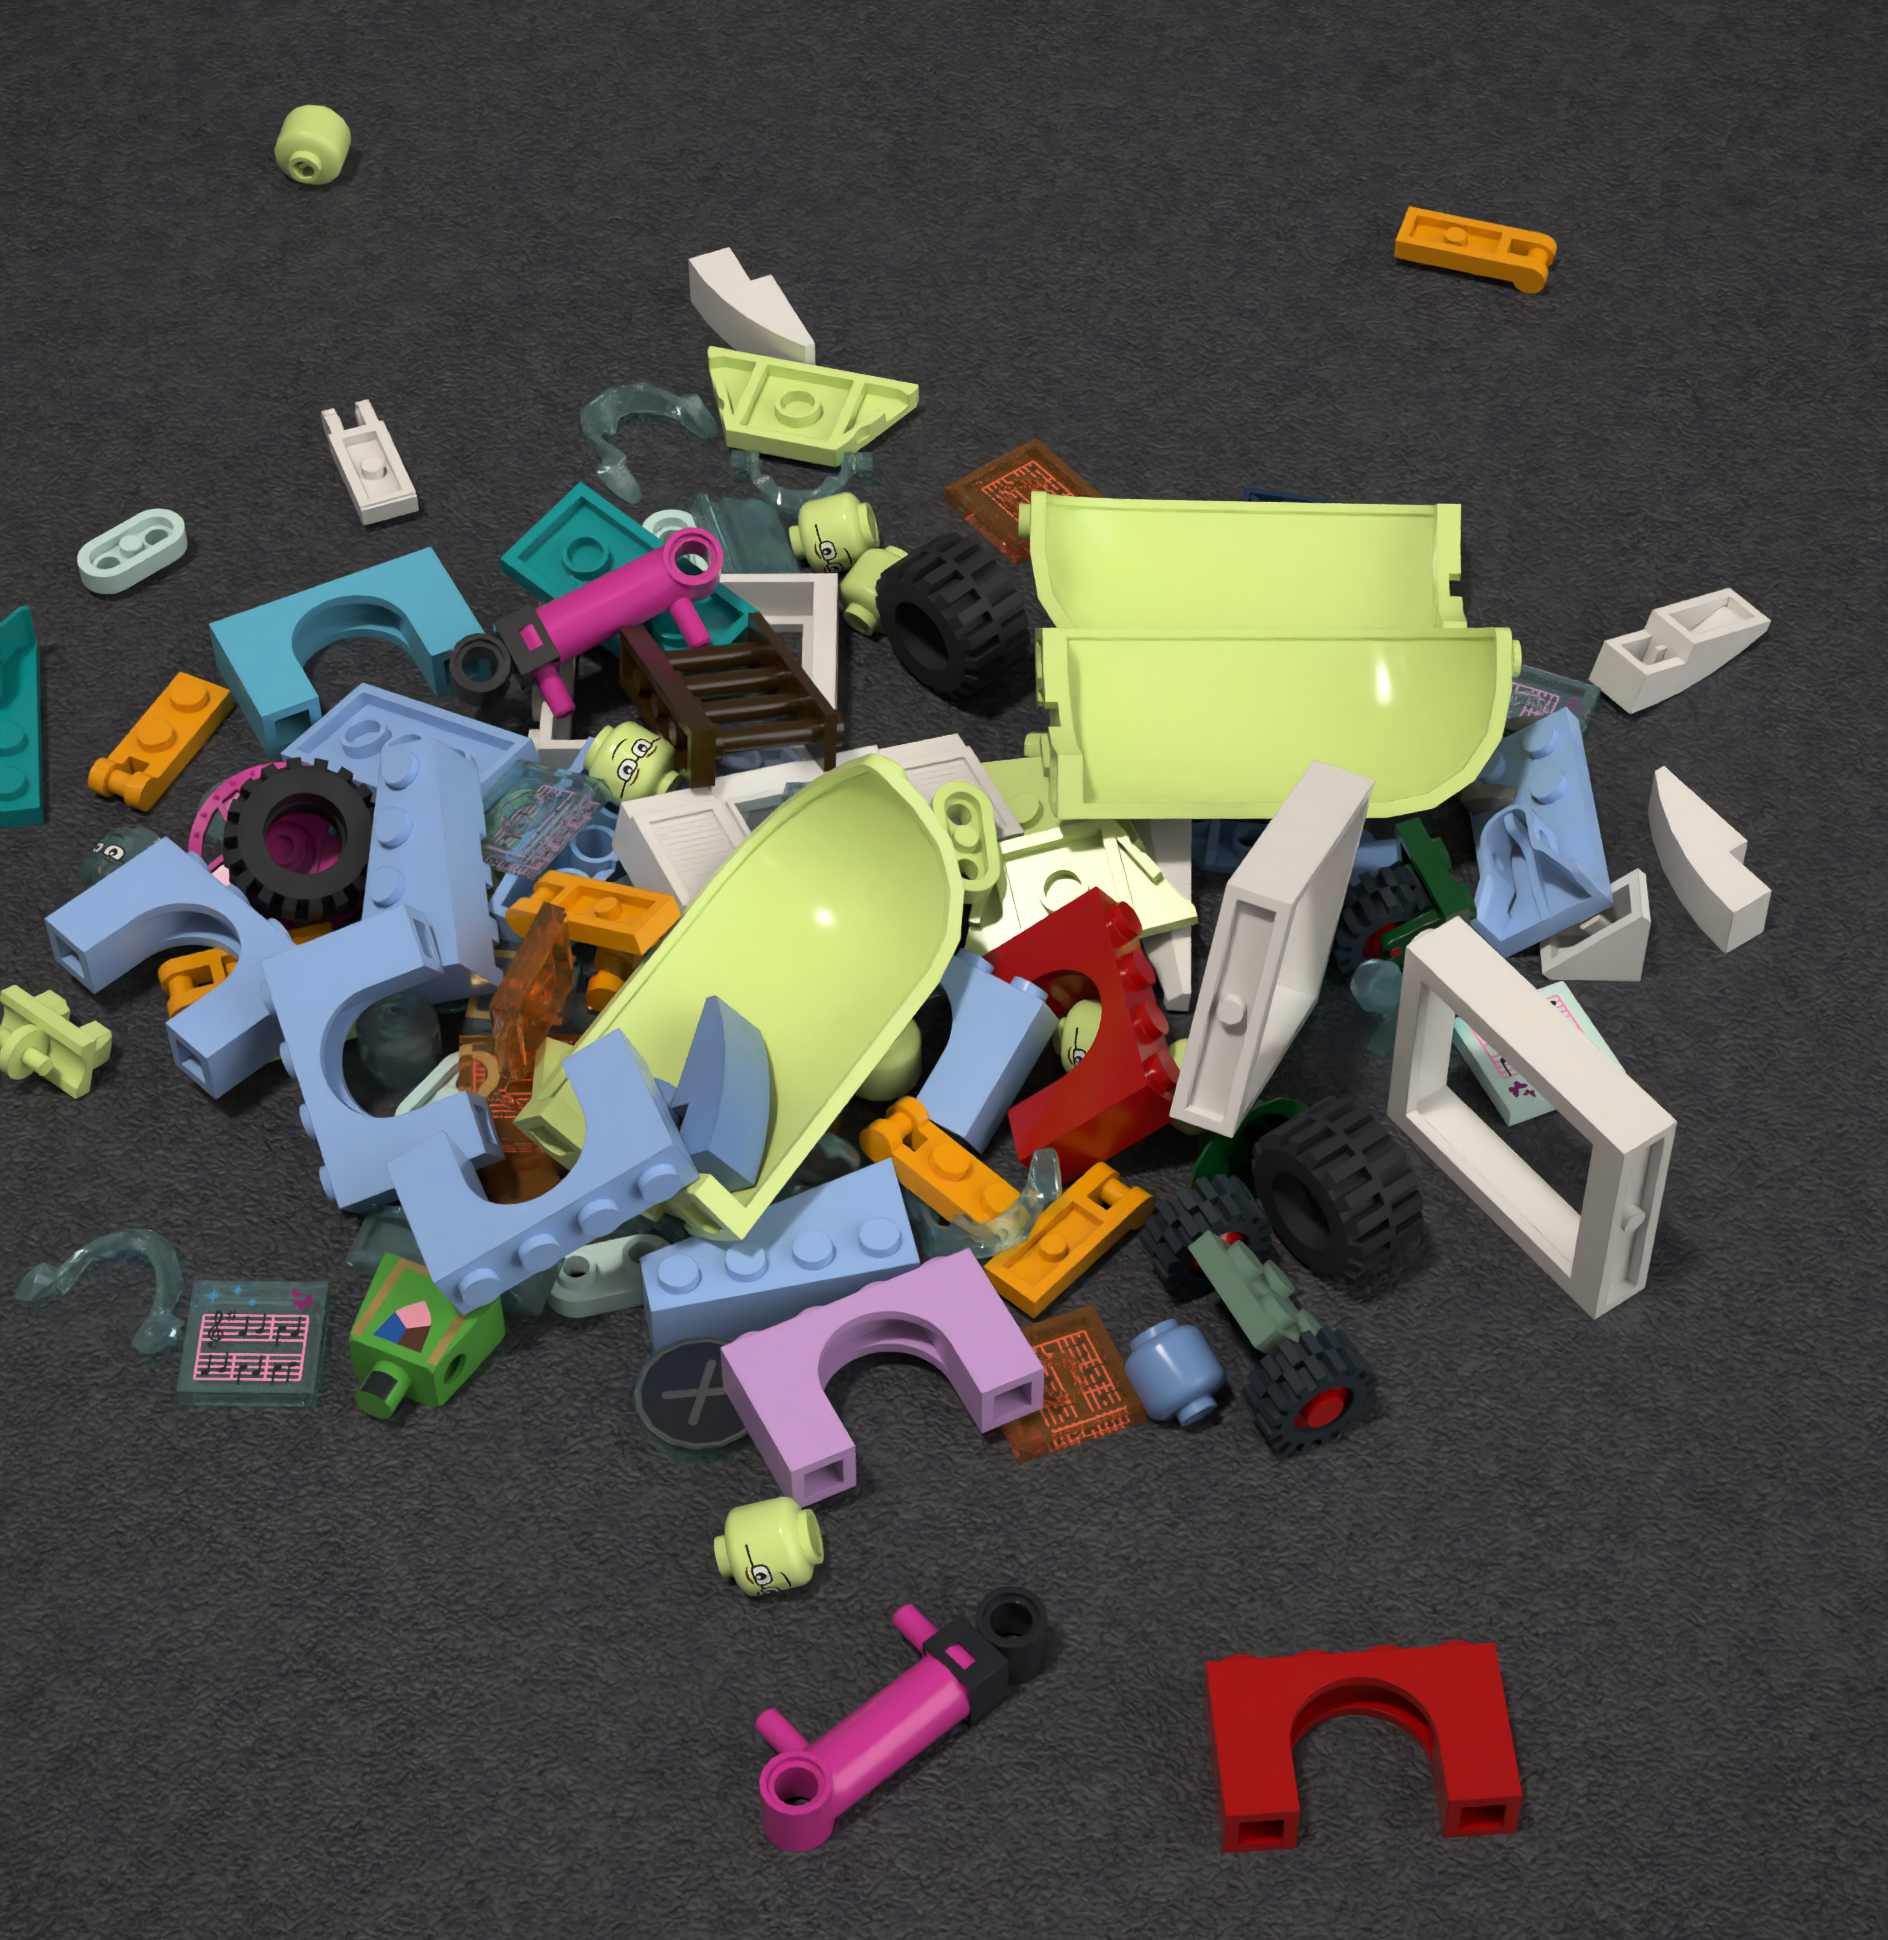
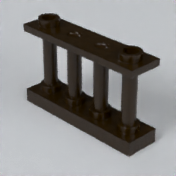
M760 612L748 613L747 642L665 651L663 646H658L643 625L619 628V684L651 731L675 748L674 765L691 789L715 786L716 762L722 761L724 754L804 745L823 772L836 768V747L843 745L845 736L841 713L838 709H833L785 646L779 632L775 633ZM747 667V669L683 677V674ZM760 692L766 693V695L701 702V699L752 694ZM779 718L786 720L783 722L720 729L721 725Z

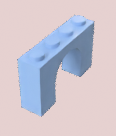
M165 836L44 918L55 960L94 994L151 955L176 946L203 945L218 948L230 954L238 961L231 974L221 984L165 1023L175 1065L215 1100L280 1054V1044L285 1042L279 1019H275L270 1015L261 996L260 983L266 979L260 960L297 945L292 941L289 933L279 921L274 918L266 920L255 911L238 887L233 884L225 886L213 876L204 860L194 851L186 853Z
M402 904L260 960L266 979L260 983L261 996L270 1015L275 1019H279L285 1042L280 1044V1055L290 1077L294 1080L298 1079L305 1103L299 1107L301 1121L310 1139L314 1142L318 1141L325 1163L319 1169L320 1180L327 1197L332 1203H338L339 1209L363 1214L399 1200L385 1164L442 1130L447 1133L473 1163L475 1170L506 1159L484 1096L464 1090L398 1116L377 1118L368 1114L357 1104L345 1083L342 1068L343 1047L350 1028L360 1014L370 1005L385 997L445 974L425 913Z
M960 948L958 954L952 956L937 987L946 991L951 1004L952 1030L943 1054L916 1099L926 1108L929 1121L959 1144L982 1155L1060 1020L1045 1003L1048 994L1041 988L1018 976H1014L1009 984L991 975L994 967L985 959L971 951Z
M620 1028L615 1029L561 1061L585 1116L586 1137L582 1152L572 1170L559 1184L545 1194L518 1204L503 1205L489 1202L473 1163L444 1130L385 1164L434 1285L463 1316L479 1306L493 1302L503 1292L534 1274L553 1267L565 1256L598 1237L610 1234L620 1224L651 1206L670 1199L679 1190L700 1179L646 1061Z

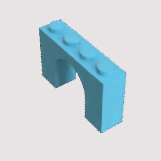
M431 546L209 624L216 666L269 759L280 755L284 749L322 718L319 697L303 671L306 662L322 648L337 641L356 637H371L390 641L411 655L436 698L454 692L450 681L449 662L450 653L456 643L471 634H485ZM486 659L472 660L463 670L469 679L476 682H484L492 678L490 661Z

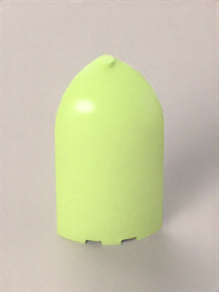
M1031 491V504L1019 503L1018 540H1030V555L1038 599L1057 628H1467L1462 597L1450 596L1449 580L1460 581L1461 504L1391 505L1111 499L1049 494L1047 491Z
M1509 627L1035 628L1037 707H1044V709H1049L1050 712L1048 734H1041L1039 743L1043 777H1050L1048 802L1051 811L1057 819H1273L1314 760L1376 780L1366 818H1389L1433 809L1475 781L1501 742L1512 692V678H1518L1521 671L1522 653L1519 640H1512V633Z
M875 753L850 760L817 777L782 803L744 838L711 875L681 912V917L665 932L564 1057L566 1059L615 1029L620 1028L644 1058L653 1077L664 1080L677 1088L707 997L718 996L761 1031L768 1058L770 1107L764 1151L755 1185L728 1192L711 1174L698 1173L700 1179L682 1188L670 1199L659 1202L639 1213L640 1215L658 1222L662 1215L667 1213L685 1220L684 1227L689 1235L717 1241H742L939 984L961 938L965 888L952 839L923 796L908 782L905 770L894 760ZM560 1062L512 1123L548 1155L571 1171L584 1146L586 1121L583 1110Z

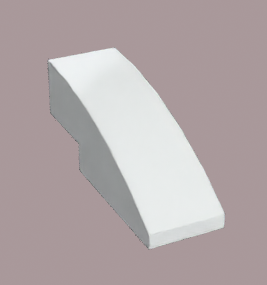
M730 247L688 259L691 302L706 323L726 343L741 352L816 365L815 343L772 275L750 280Z
M1731 588L1652 610L1644 630L1604 641L1588 680L1631 714L1658 704L1684 691L1716 671L1765 633L1771 620Z
M1665 766L1656 770L1648 807V818L1652 840L1661 866L1678 899L1694 921L1727 954L1763 932L1772 890L1743 865L1748 841Z

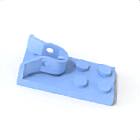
M363 682L280 753L283 762H287L288 758L301 757L302 764L314 766L315 758L328 760L327 769L336 773L343 766L353 773L352 782L359 787L363 783L366 784L373 793L371 798L373 803L376 800L381 749L429 737L436 738L478 766L483 809L495 812L502 802L524 795L523 792L525 791L522 789H527V787L530 788L532 786L531 791H533L528 794L538 797L546 790H550L547 777L531 738Z
M1564 707L1503 738L1476 778L1485 784H1501L1516 788L1517 790L1515 801L1504 808L1487 811L1475 816L1469 811L1480 873V880L1474 898L1477 918L1470 920V925L1504 958L1516 954L1614 906L1579 720L1567 707Z

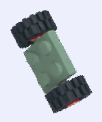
M1215 1174L1211 1184L1205 1176L1195 1180V1188L1188 1191L1185 1185L1174 1191L1178 1198L1173 1202L1164 1199L1157 1206L1161 1214L1149 1215L1144 1223L1148 1230L1141 1231L1140 1240L1143 1243L1141 1248L1169 1291L1173 1294L1177 1292L1180 1297L1188 1298L1194 1292L1196 1297L1207 1295L1209 1286L1213 1285L1253 1346L1266 1354L1260 1360L1264 1368L1262 1370L1252 1369L1247 1377L1251 1384L1243 1386L1242 1394L1245 1397L1243 1399L1245 1406L1272 1447L1276 1450L1280 1448L1283 1453H1292L1295 1447H1297L1299 1452H1304L1311 1449L1312 1443L1315 1440L1320 1445L1330 1442V1434L1337 1429L1343 1434L1351 1428L1347 1422L1349 1419H1360L1367 1412L1363 1404L1373 1403L1376 1397L1373 1389L1378 1388V1380L1355 1344L1343 1330L1337 1328L1332 1332L1330 1327H1321L1306 1310L1301 1309L1298 1311L1288 1297L1295 1291L1289 1278L1271 1260L1266 1261L1263 1265L1259 1260L1262 1256L1258 1250L1268 1249L1271 1240L1267 1235L1272 1234V1226L1247 1187L1239 1178L1233 1175L1228 1179L1225 1174Z

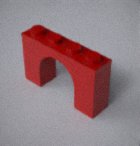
M1098 886L1083 893L981 957L994 967L991 975L1009 984L1014 976H1018L1048 994L1045 1003L1057 1017L1071 1009L1081 1000L1101 998L1102 1013L1100 1026L1094 1042L1083 1059L1065 1076L1007 1110L1018 1161L1056 1189L1087 1172L1096 1163L1104 1162L1175 1120V1118L1169 1117L1180 1070L1169 1054L1165 1035L1169 1032V1026L1163 1012L1157 1006L1151 985L1156 982L1155 973L1142 952L1139 936L1143 933L1142 924L1136 912L1125 901L1116 902Z
M1451 1640L1433 1647L1403 1649L1394 1645H1378L1366 1651L1328 1653L1323 1650L1313 1649L1299 1652L1294 1656L1256 1658L1251 1655L1238 1654L1226 1657L1221 1661H1207L1205 1663L1203 1706L1222 1853L1296 1848L1300 1807L1292 1750L1299 1739L1314 1726L1331 1718L1346 1715H1365L1388 1721L1403 1729L1419 1744L1428 1759L1432 1772L1442 1838L1516 1833L1523 1796L1495 1642L1472 1644L1465 1640Z

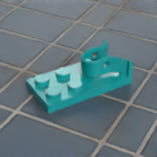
M579 482L500 558L503 573L546 604L666 543L585 484ZM681 556L675 562L678 569L686 575L696 576L704 572L684 556ZM720 582L715 591L706 599L692 602L711 637L710 644L707 646L747 642L748 613L760 612ZM669 610L640 624L646 628L658 646L664 647L665 651L690 649ZM619 635L601 644L619 657ZM716 670L683 674V677L710 674Z
M29 606L18 607L0 623V829L44 824L40 649Z

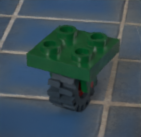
M1419 817L1395 825L1398 868L1395 871H1391L1389 866L1381 867L1378 870L1377 877L1372 878L1369 871L1358 875L1361 883L1354 887L1348 883L1330 952L1343 974L1346 973L1351 980L1357 981L1361 976L1364 983H1374L1377 974H1380L1384 981L1393 979L1395 969L1400 967L1402 970L1404 969L1406 946L1420 932L1430 928L1436 929L1457 916L1469 926L1470 920L1477 918V909L1470 889L1465 882L1456 884L1450 874L1452 872L1451 861L1440 837L1431 839Z

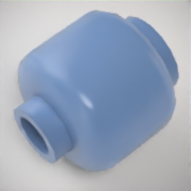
M1169 1319L1147 1329L1129 1343L1132 1354L1125 1361V1376L1150 1418L1164 1421L1177 1417L1181 1426H1187L1202 1419L1217 1408L1213 1396L1223 1387L1226 1373L1205 1334L1199 1327L1189 1324L1180 1326L1176 1319Z

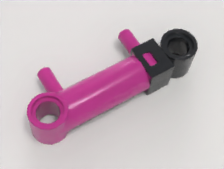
M688 527L678 530L669 537L665 545L536 609H534L531 603L493 622L494 636L484 633L465 636L456 643L450 653L449 671L454 693L461 701L470 706L487 707L494 705L504 698L510 688L511 675H514L521 690L537 684L554 718L562 719L575 711L576 705L558 674L560 672V664L618 636L620 627L638 626L669 610L688 647H706L710 644L711 637L692 602L706 599L715 591L720 582L723 551L719 541L713 534L702 528ZM695 554L705 560L708 568L702 574L696 576L686 575L678 569L675 562L683 555ZM476 659H486L497 668L495 676L484 682H476L469 679L463 670L468 663Z
M1013 1585L998 1587L986 1593L979 1601L975 1612V1628L959 1614L938 1630L912 1604L901 1606L893 1615L892 1625L922 1654V1658L811 1744L777 1709L771 1708L763 1711L755 1721V1730L779 1753V1755L773 1757L765 1765L759 1779L763 1831L770 1842L783 1850L792 1852L810 1851L823 1844L832 1833L835 1819L961 1720L970 1728L1008 1699V1685L1023 1684L1035 1678L1043 1668L1046 1658L1047 1615L1045 1605L1040 1598L1026 1588ZM1012 1632L1022 1636L1008 1639L999 1635ZM792 1797H804L811 1800L804 1805L798 1806L784 1803V1801Z

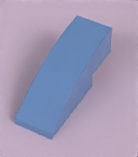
M714 995L706 998L671 1109L684 1118L679 1133L697 1172L711 1174L728 1192L755 1185L764 1151L769 1119L770 1075L767 1052L761 1031L718 996Z

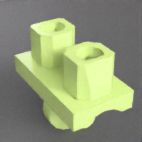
M12 985L0 992V1001L4 1006V1017L0 1025L1 1071L16 1080L26 1078L35 1071L75 1099L89 1093L93 1069L110 1060L113 1037L111 1031L97 1021L87 1023L79 1028L69 1022L70 1009L67 1006L66 1000L52 990H48L35 997L17 985Z

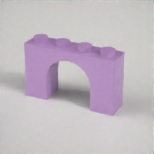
M970 1248L947 1257L939 1256L932 1258L917 1269L887 1281L872 1282L855 1294L825 1306L807 1308L795 1318L762 1331L747 1332L739 1336L734 1342L720 1347L723 1388L783 1495L793 1498L801 1508L857 1485L855 1444L825 1395L824 1389L831 1377L840 1368L861 1356L877 1352H903L918 1356L932 1363L949 1379L981 1433L1043 1408L1044 1367Z

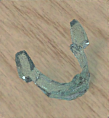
M638 382L607 389L580 412L582 431L598 456L603 460V463L597 469V475L618 497L631 504H637L643 498V495L632 474L625 466L627 463L626 455L601 438L602 433L612 436L617 431L618 420L625 415L631 413H654L679 420L693 433L707 440L717 433L718 428L716 421L697 394L677 396L646 382Z
M731 450L730 468H744L750 474L756 489L769 504L786 514L798 517L799 510L805 502L843 493L851 477L858 470H873L874 454L873 452H844V459L841 462L842 469L838 477L828 476L823 484L814 490L782 489L774 483L770 475L761 476L759 468L762 466V461L760 460L759 450Z
M1054 1148L1034 1150L1027 1185L1021 1195L999 1216L982 1223L974 1222L966 1213H961L953 1217L949 1227L938 1225L940 1214L904 1185L902 1189V1198L908 1219H917L920 1222L924 1254L932 1258L939 1256L947 1257L967 1248H970L976 1259L991 1257L1000 1252L1007 1251L1027 1241L1043 1206L1047 1202L1062 1196L1060 1164Z
M132 1228L113 1232L95 1239L77 1250L59 1267L47 1263L37 1265L22 1279L15 1292L14 1299L34 1302L56 1292L65 1295L80 1273L96 1257L113 1258L123 1249H131L149 1257L155 1267L157 1285L149 1316L138 1329L131 1344L132 1347L142 1353L153 1354L177 1341L183 1320L172 1315V1311L182 1292L184 1280L174 1248L168 1240L153 1230Z

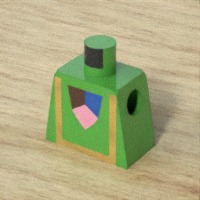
M386 1251L378 1265L350 1331L348 1341L354 1374L364 1381L355 1395L358 1405L368 1414L381 1419L390 1418L403 1397L432 1408L444 1405L504 1338L506 1333L500 1295L493 1302L479 1306L463 1316L434 1285L426 1266Z

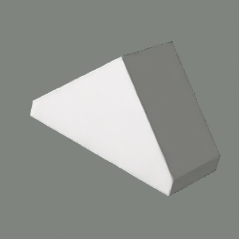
M1637 868L1610 884L1614 906L1540 941L1542 974L1550 980L1640 981L1651 925L1645 873Z

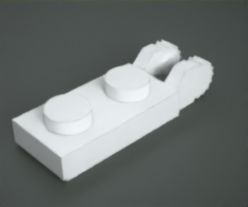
M369 400L355 402V418L358 427L344 430L341 419L334 408L321 411L322 424L329 441L330 452L363 526L419 511L417 495L384 421H378Z

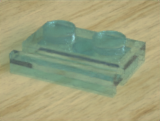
M698 493L690 512L696 528H702L710 532L719 541L723 551L721 574H801L774 504L764 503L756 499L743 500L723 496L719 503L710 502L707 494Z

